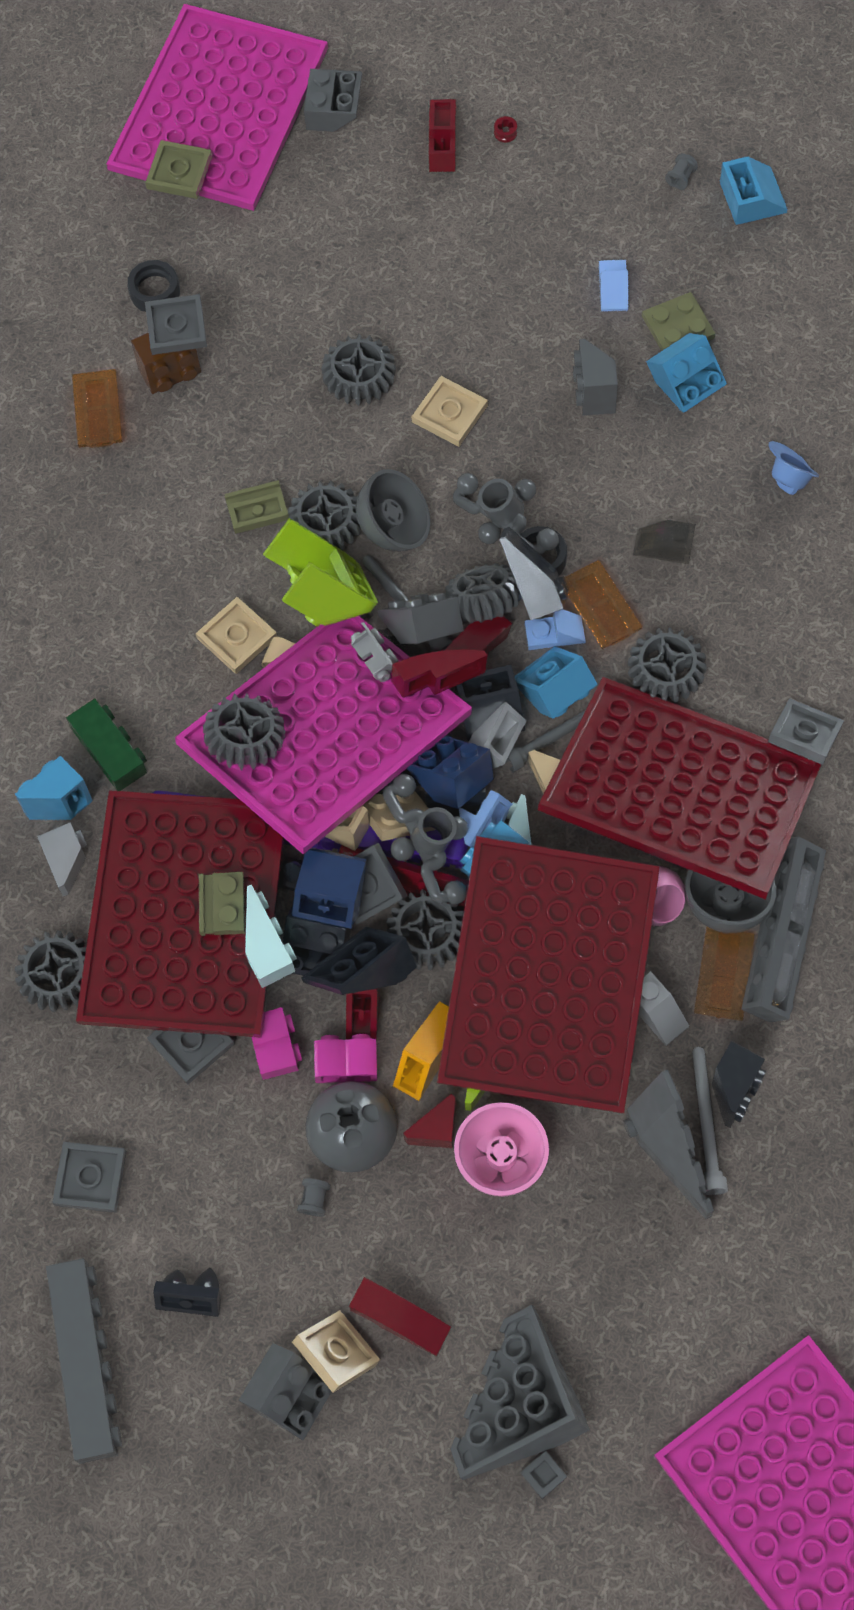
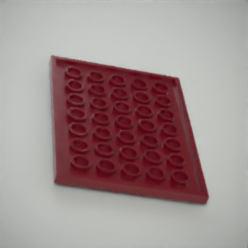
M602 677L539 802L538 811L766 899L822 764L768 742L769 739L658 697L653 698L650 694Z
M109 790L76 1022L82 1025L262 1038L267 986L261 987L245 954L247 886L252 885L256 893L262 891L269 905V908L265 909L269 919L275 917L284 837L240 799ZM243 872L245 934H205V936H201L199 933V874L213 875V873Z
M476 836L437 1083L624 1114L660 866Z

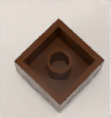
M149 333L131 340L138 369L152 394L168 391L172 385L183 380L190 381L197 374L201 373L196 349L152 355Z

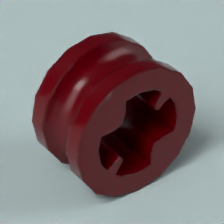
M508 116L498 118L494 123L495 138L504 143L513 141L517 137V122ZM503 127H508L509 132H503Z

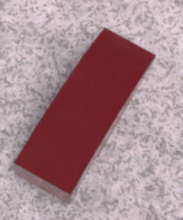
M456 99L430 100L429 172H456Z
M499 616L493 618L492 621L490 619L484 620L482 623L475 621L468 625L445 650L485 651L488 657L489 652L508 637L512 623L505 617Z
M444 650L413 656L392 664L391 682L403 698L427 687L436 695L485 673L487 654L485 651Z
M365 1277L349 1305L350 1311L436 1357L451 1329V1326Z

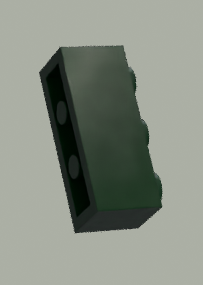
M94 698L66 717L73 733L117 791L123 790L147 774L144 763L147 762L146 757L138 747L135 749L131 747L128 743L131 740L130 736L122 725L118 728L112 721L115 717L106 704L101 707Z

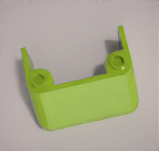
M291 518L288 519L263 553L266 558L285 568L291 577L290 582L293 585L284 595L282 601L304 614L305 618L317 627L320 624L328 626L370 613L378 603L361 566L353 557Z

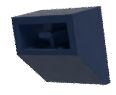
M450 736L443 737L433 747L419 755L418 759L407 768L435 802L457 809L494 779L490 749L454 739Z
M315 848L309 849L304 855L296 884L292 916L351 929L359 915L367 859Z

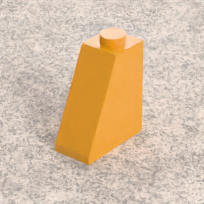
M440 1001L403 1049L393 1087L420 1101L439 1070L449 1006Z

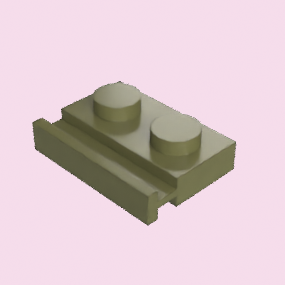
M279 480L224 494L235 534L289 519Z
M243 872L213 873V875L199 874V933L201 936H205V934H245Z

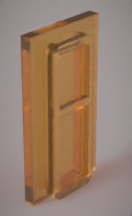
M116 369L72 374L78 447L96 448L123 442Z
M600 560L565 576L569 588L567 595L601 649L615 645L642 629V625Z
M706 926L694 1008L695 1014L713 1016L717 1019L726 1018L743 1021L744 1011L741 1008L750 973L754 933H722Z

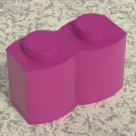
M283 1007L264 1012L262 1038L252 1037L263 1080L299 1071L297 1062L302 1061L298 1043L292 1044L289 1034L295 1032L291 1014L285 1015Z
M356 1034L352 1036V1039L341 1040L336 1035H325L321 1037V1040L314 1041L315 1082L378 1081L376 1039H371L370 1035Z

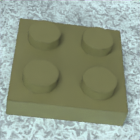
M160 140L145 182L146 188L148 190L198 199L212 159L211 150Z
M692 292L642 311V318L661 351L689 333L705 335L708 341L715 339V332Z

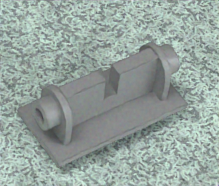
M362 622L361 624L365 630L362 633L356 632L351 636V645L362 660L373 655L364 663L376 680L385 682L390 678V673H392V664L399 661L390 648L386 651L383 650L381 644L385 641L374 627L372 630H369L366 624Z

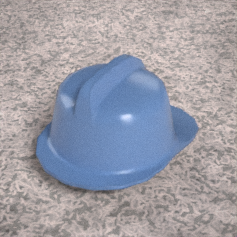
M769 442L768 446L776 456L772 477L777 481V485L790 495H794L798 489L805 488L812 477H819V474L812 470L806 461L792 449L779 442Z

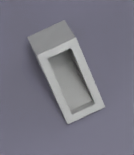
M505 702L473 733L468 743H474L490 749L492 769L505 764L526 720Z
M71 822L37 836L63 897L70 893L86 858L82 849L87 846L81 830L74 831Z
M650 971L644 976L638 1015L667 1046L689 1028V1024L671 993Z

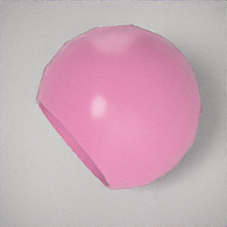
M660 866L652 926H662L672 922L680 915L686 903L683 881L676 872Z

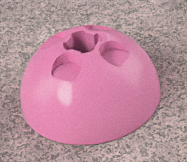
M500 1102L482 1106L467 1116L457 1132L454 1154L459 1171L472 1187L488 1195L505 1197L527 1190L540 1178L548 1161L549 1143L545 1129L531 1112L515 1104Z

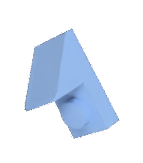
M626 260L599 261L601 311H628V270L626 269Z
M561 609L553 612V617L525 620L528 650L586 643L581 615Z
M490 790L488 796L482 802L477 815L459 808L460 817L467 822L468 826L467 834L464 837L465 844L471 848L475 845L476 836L480 837L491 822L495 825L500 820L504 822L509 808L513 804L502 795Z

